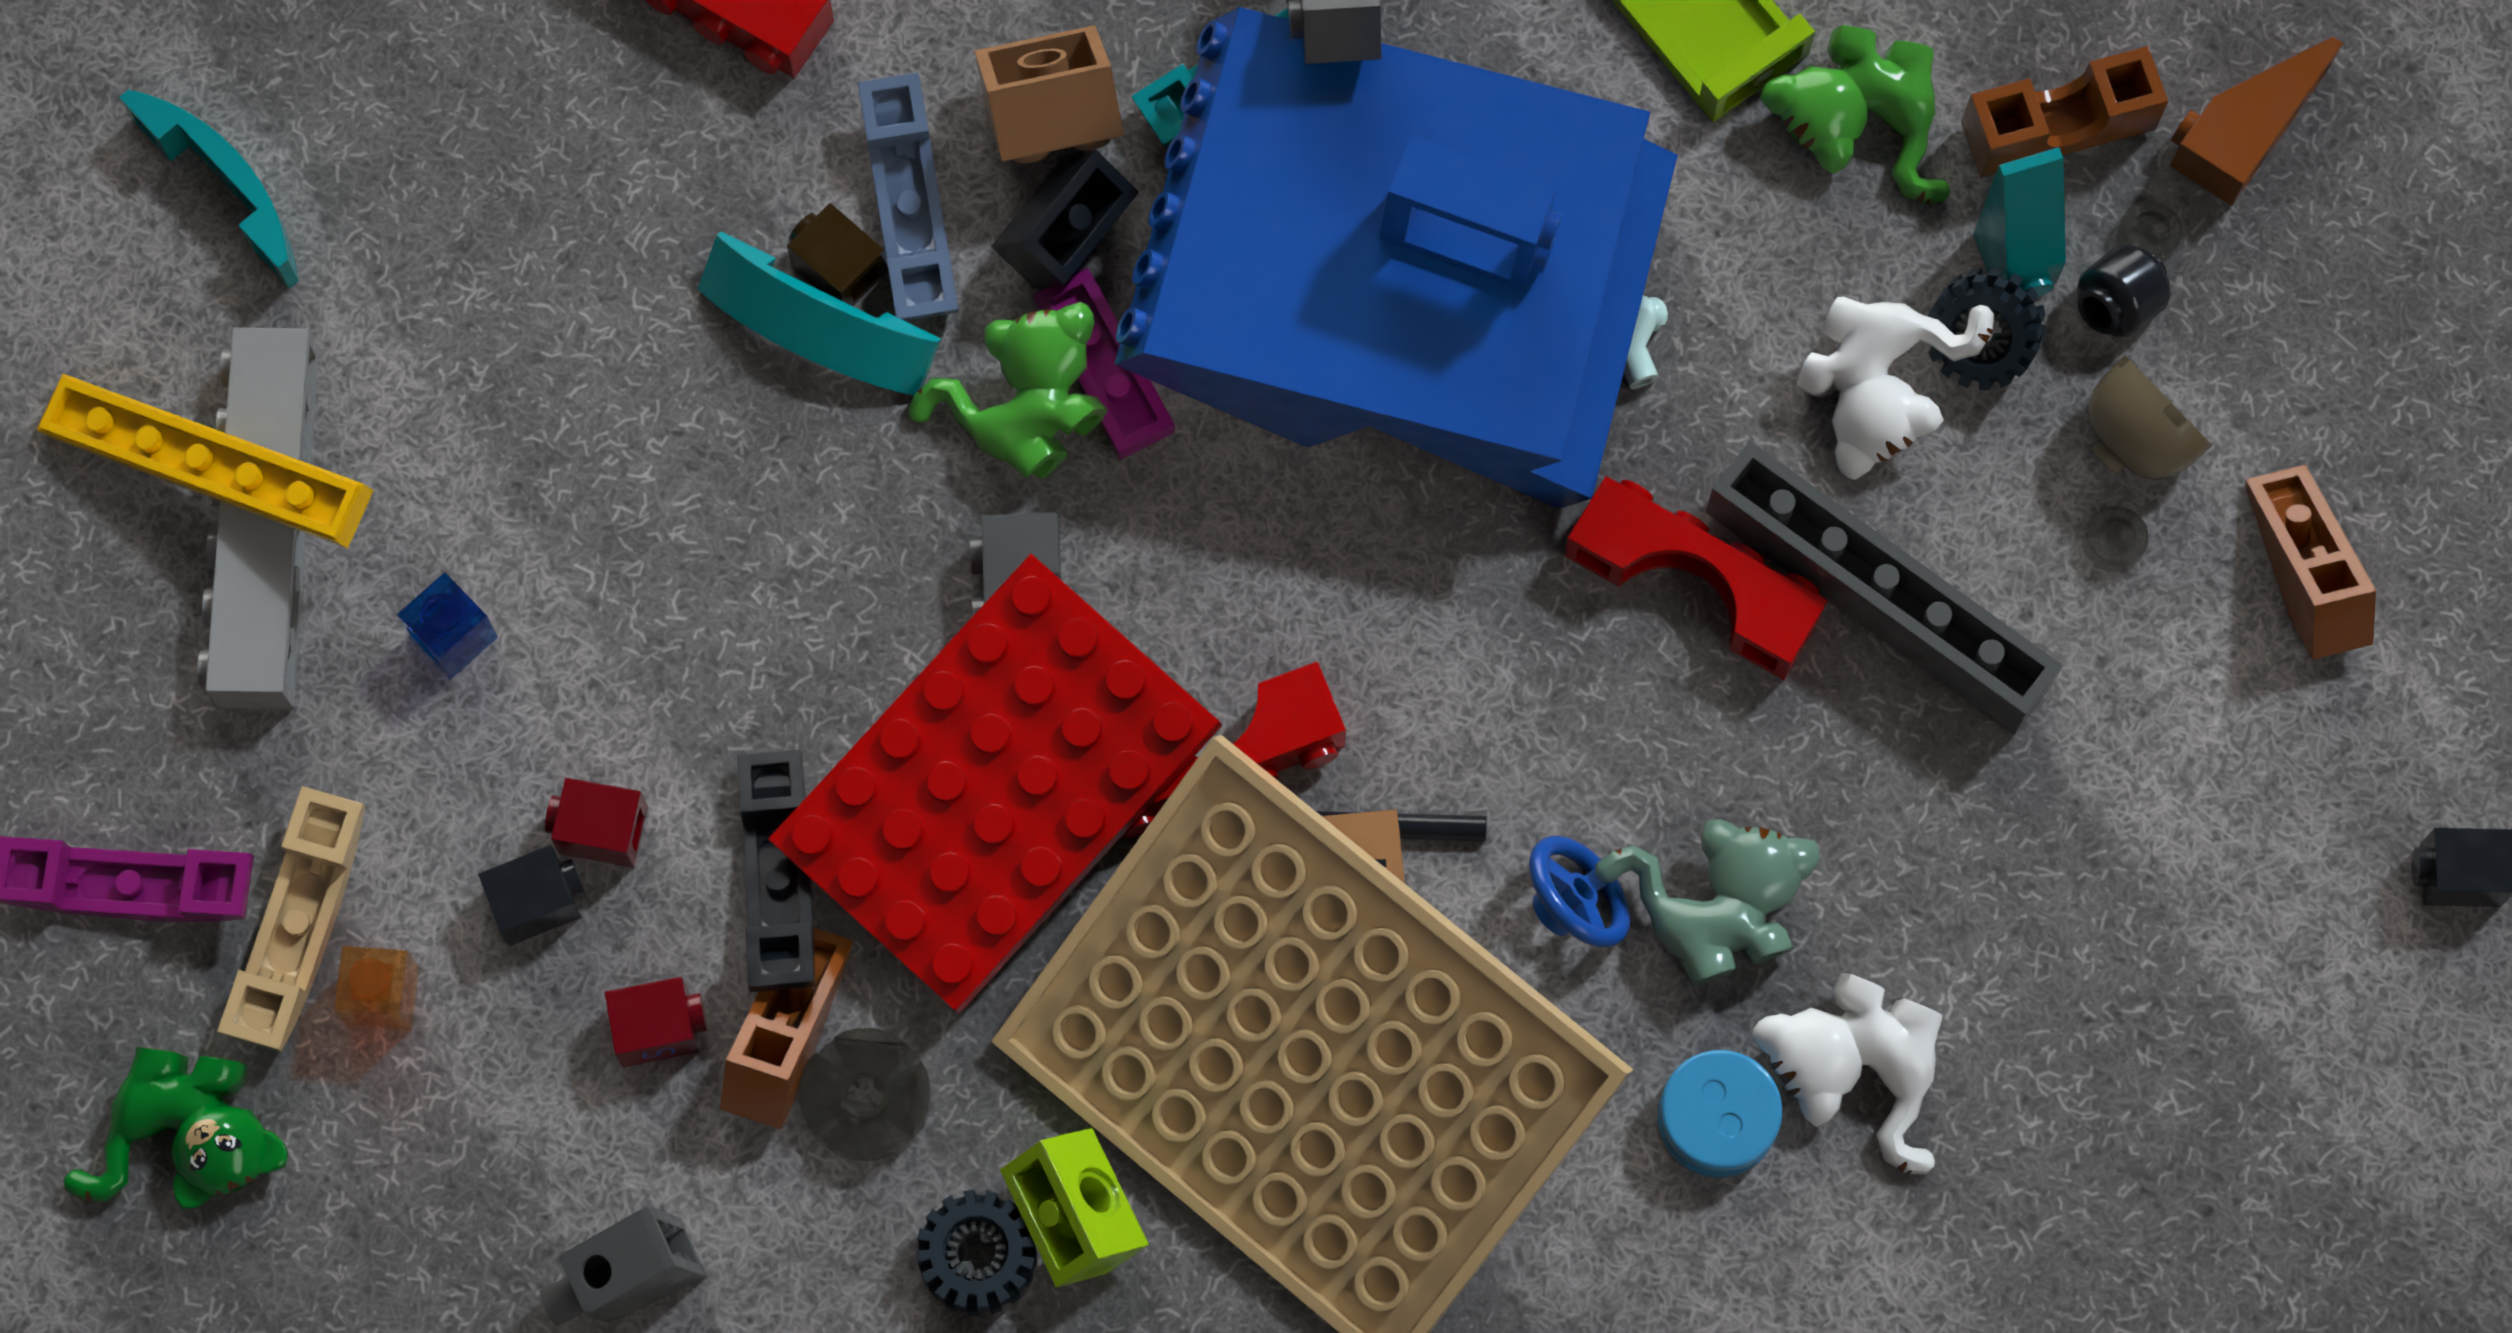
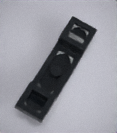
M802 750L737 755L739 802L744 840L748 928H746L749 992L815 987V931L812 879L768 839L806 798Z

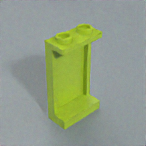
M1611 0L1712 123L1759 91L1771 79L1780 76L1807 57L1810 53L1815 30L1800 13L1789 20L1773 0Z

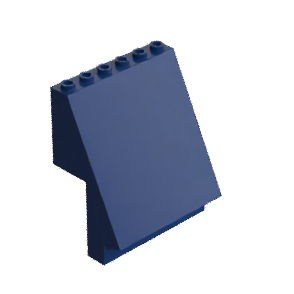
M1238 7L1208 22L1202 30L1196 46V52L1200 56L1195 78L1189 82L1181 99L1180 108L1185 114L1179 135L1173 139L1165 156L1164 165L1169 171L1164 189L1155 199L1149 213L1148 223L1153 228L1148 246L1138 258L1133 270L1132 281L1136 285L1131 307L1123 314L1117 327L1116 340L1120 343L1114 365L1302 446L1312 447L1370 426L1553 507L1563 508L1592 499L1678 157L1677 154L1644 139L1650 111L1381 43L1382 59L1305 64L1302 39H1290L1289 19ZM1410 135L1558 187L1551 209L1562 213V218L1555 235L1556 239L1543 274L1531 270L1524 290L1379 239L1388 190Z

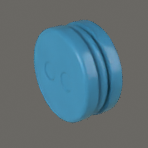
M1729 1050L1702 1052L1692 1056L1678 1066L1665 1085L1657 1111L1660 1137L1670 1155L1689 1171L1711 1178L1737 1176L1756 1166L1773 1145L1782 1121L1781 1097L1773 1078L1752 1058Z

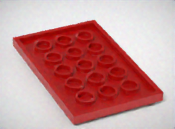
M1030 553L768 839L951 1008L960 1014L1222 727V724Z

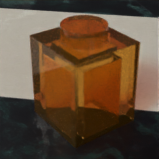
M342 946L334 1010L347 1026L412 1030L419 966L407 950Z

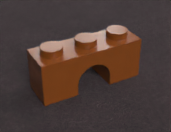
M2149 46L2090 61L2085 72L2080 77L2055 89L2035 92L2031 79L2028 78L1973 93L1970 95L1961 125L1980 178L1996 174L1998 166L2057 147L2060 148L2062 155L2156 130L2169 100Z

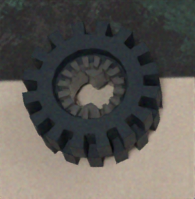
M1981 267L1971 269L1966 277L1963 278L1960 274L1952 279L1931 308L1928 317L1939 320L1954 335L1964 334L1968 325L1969 312L1978 305L1988 306L1994 313V320L2000 322L2001 333H1994L1978 355L1952 361L1936 348L1931 347L1928 353L1932 361L1934 362L1941 358L1944 362L1940 370L1941 373L1947 378L1950 377L1953 371L1961 375L1958 385L1968 388L1974 380L1979 381V390H1990L1994 382H1999L2000 388L2011 384L2016 375L2020 378L2039 351L2046 332V325L2041 324L2046 316L2044 306H2035L2034 301L2038 294L2032 286L2026 291L2021 289L2019 285L2023 278L2013 273L2010 280L2001 277L2003 272L2001 268L1992 267L1988 274H1982Z
M975 1190L963 1191V1197L953 1199L952 1195L942 1200L943 1206L939 1210L935 1211L932 1209L926 1216L927 1224L924 1229L920 1228L917 1238L919 1243L918 1251H916L917 1262L929 1291L937 1300L943 1301L947 1308L955 1312L958 1309L967 1311L968 1315L980 1316V1312L990 1311L991 1314L1002 1311L1001 1307L1009 1302L1013 1305L1021 1298L1020 1293L1025 1286L1029 1288L1034 1278V1267L1037 1266L1036 1245L1017 1205L1011 1200L1007 1199L1004 1201L998 1197L997 1193L987 1190L985 1195H978L975 1193ZM972 1237H980L984 1246L990 1247L995 1245L996 1247L994 1261L983 1270L975 1271L970 1261H959L961 1245Z

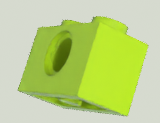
M1093 1128L1040 1140L1000 1169L1056 1288L1107 1274L1149 1246Z

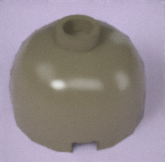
M2126 355L2104 375L2093 390L2088 404V422L2099 440L2091 449L2116 475L2127 467L2131 472L2143 479H2165L2181 473L2213 446Z

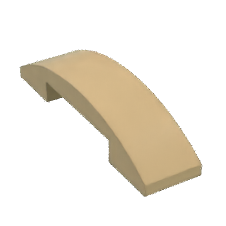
M301 787L281 845L286 853L247 967L245 971L238 969L217 1030L218 1033L282 1052L308 998L341 907L365 811L363 803L308 787Z

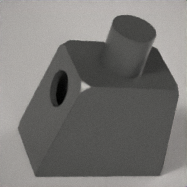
M646 1206L564 1252L560 1256V1261L567 1277L540 1290V1298L548 1316L556 1326L582 1313H585L587 1317L611 1323L707 1278V1274L681 1218ZM612 1271V1273H611V1278H610V1280H609V1282H608V1276H609L610 1272Z

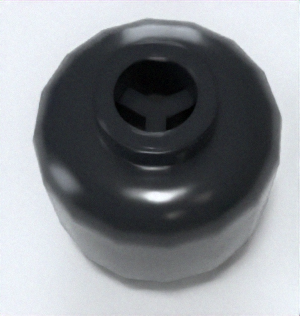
M2130 244L2118 245L2080 275L2077 284V305L2081 317L2093 330L2114 337L2132 336L2166 309L2171 297L2170 282L2167 277L2166 268L2156 255Z

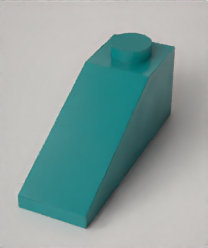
M2059 147L1999 165L1973 232L1987 272L1989 273L1992 267L2003 269L2001 277L2010 280L2013 273L2023 278L2019 287L2026 291L2032 286L2038 294L2037 298L2049 293L2054 288L2053 284L2057 283L2066 263L2064 158Z

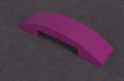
M0 836V903L59 913L145 921L217 922L245 919L254 856L251 853L199 849H188L187 855L80 848L70 847L63 840Z

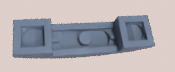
M919 72L857 82L896 317L904 321L959 313Z

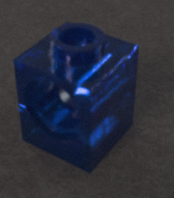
M446 572L397 614L408 636L450 680L498 638L488 616Z

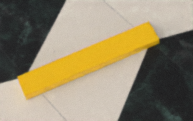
M62 374L37 428L38 432L54 440L348 549L374 492L373 489L358 481L66 374Z

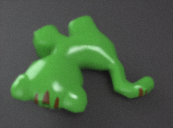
M1842 25L1833 29L1827 47L1831 60L1840 65V68L1831 69L1810 65L1795 75L1784 74L1771 79L1764 85L1760 93L1762 103L1772 113L1781 117L1786 131L1801 146L1814 153L1823 169L1836 174L1848 165L1854 154V141L1861 136L1868 120L1867 111H1871L1904 136L1902 149L1891 172L1903 196L1924 204L1944 202L1950 195V187L1947 181L1939 178H1920L1916 170L1927 152L1928 134L1936 115L1935 93L1931 80L1933 48L1915 42L1898 40L1894 41L1886 50L1884 58H1881L1875 51L1876 33L1865 28Z
M1079 302L1065 306L1058 311L1046 309L1029 312L1014 321L1005 319L993 321L985 327V344L990 355L1000 362L1001 372L1008 384L1018 390L1015 398L1009 402L991 406L980 411L971 401L958 379L934 377L914 394L908 409L910 418L917 423L926 422L940 401L948 403L957 423L973 436L981 451L1000 461L1007 462L1025 478L1029 477L1032 473L1041 479L1045 478L1067 456V450L1054 435L1061 430L1067 435L1076 431L1078 434L1085 436L1103 420L1108 411L1107 407L1096 396L1086 394L1069 395L1068 393L1070 387L1087 369L1086 343L1092 336L1094 327L1092 311L1088 305Z

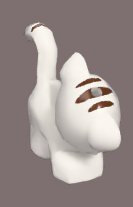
M1846 297L1836 298L1826 317L1822 333L1839 342L1837 350L1829 356L1811 352L1803 364L1796 385L1799 390L1816 397L1830 396L1838 390L1839 400L1831 422L1837 439L1835 448L1836 462L1842 474L1849 479L1856 480L1869 472L1875 463L1885 462L1902 453L1913 444L1917 437L1936 431L1944 421L1939 407L1929 397L1916 394L1909 384L1896 376L1888 375V368L1895 359L1910 350L1919 341L1933 346L1952 361L1978 355L1992 334L1994 313L1988 306L1978 305L1973 307L1969 312L1968 325L1964 334L1954 335L1939 320L1921 315L1903 303L1880 302L1864 304Z
M1842 973L1833 990L1836 1004L1846 1011L1842 1016H1835L1809 1008L1792 1016L1785 1014L1766 1016L1753 1028V1039L1762 1051L1770 1055L1774 1072L1787 1092L1798 1099L1805 1119L1816 1127L1830 1121L1839 1111L1843 1095L1852 1090L1861 1076L1862 1065H1867L1876 1071L1886 1087L1896 1097L1892 1111L1876 1134L1884 1161L1907 1174L1926 1175L1933 1169L1935 1159L1932 1153L1927 1149L1913 1148L1905 1145L1903 1135L1918 1118L1923 1098L1934 1081L1935 1043L1942 1022V1014L1904 998L1896 1000L1890 1012L1884 1011L1881 1007L1885 991L1883 987L1853 974Z

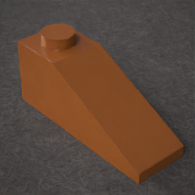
M2331 37L2214 96L2201 115L2191 109L2171 138V141L2179 147L2170 166L2233 206L2328 72L2343 43Z
M2306 464L2246 479L2245 487L2288 615L2312 660L2373 645L2376 589Z
M814 928L815 987L758 992L726 1058L720 1110L782 1130L805 1080L853 948L854 940Z

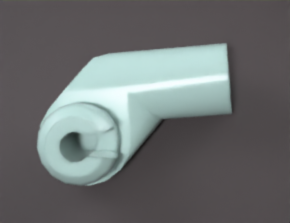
M1644 295L1642 297L1624 369V375L1630 389L1646 386L1659 378L1646 347L1653 331H1657L1661 325H1665L1668 318L1666 305L1657 297L1648 298Z

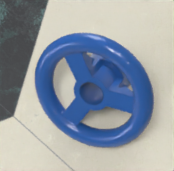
M1548 836L1543 838L1533 847L1529 859L1530 876L1536 891L1533 897V907L1542 924L1557 935L1566 936L1570 933L1578 940L1595 947H1612L1622 942L1630 929L1631 913L1626 895L1619 881L1616 879L1613 882L1607 883L1599 880L1595 875V864L1601 858L1576 840L1564 836ZM1552 855H1560L1569 858L1580 865L1588 874L1583 876L1576 872L1570 873L1550 857ZM1600 889L1604 893L1611 911V924L1607 928H1605L1596 907L1598 901L1597 892Z

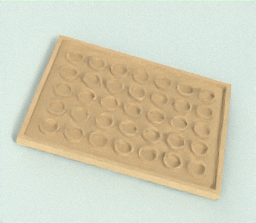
M1222 735L1211 739L991 1041L1339 1333H1430L1633 1071L1629 1065Z

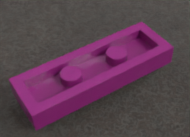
M1086 268L1072 275L1065 285L1050 286L1033 294V303L1037 311L1046 309L1058 311L1065 306L1082 302L1088 305L1092 311L1094 327L1092 336L1086 343L1087 369L1076 382L1083 394L1098 397L1107 407L1108 411L1099 424L1118 459L1121 460L1174 434L1175 424L1151 380L1114 365L1120 343L1116 340L1119 322L1089 268Z

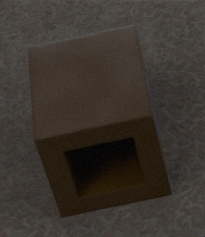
M831 203L817 216L814 213L806 215L794 227L789 236L790 243L787 245L792 268L816 289L851 306H854L888 272L885 250Z

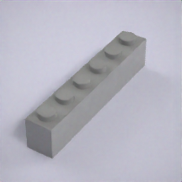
M233 327L231 349H223L221 354V382L224 387H228L227 408H219L217 411L216 430L311 464L319 348L309 328ZM212 499L214 506H219L218 528H210L207 536V560L209 566H215L213 589H205L202 600L203 623L205 627H210L209 650H201L198 657L197 675L200 688H206L207 694L217 708L294 709L306 533Z

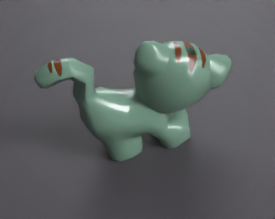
M1722 819L1706 821L1701 833V845L1703 852L1709 860L1708 877L1712 890L1716 895L1713 900L1709 901L1668 897L1663 885L1659 858L1636 845L1609 851L1595 864V875L1599 880L1607 883L1615 881L1623 873L1630 870L1639 875L1640 899L1650 915L1654 936L1671 955L1680 960L1694 987L1732 974L1736 969L1732 953L1744 949L1754 965H1758L1789 953L1794 949L1786 929L1779 923H1766V916L1770 912L1792 903L1801 881L1809 877L1817 867L1820 851L1815 840L1787 838L1779 832L1762 827L1749 826L1738 828Z

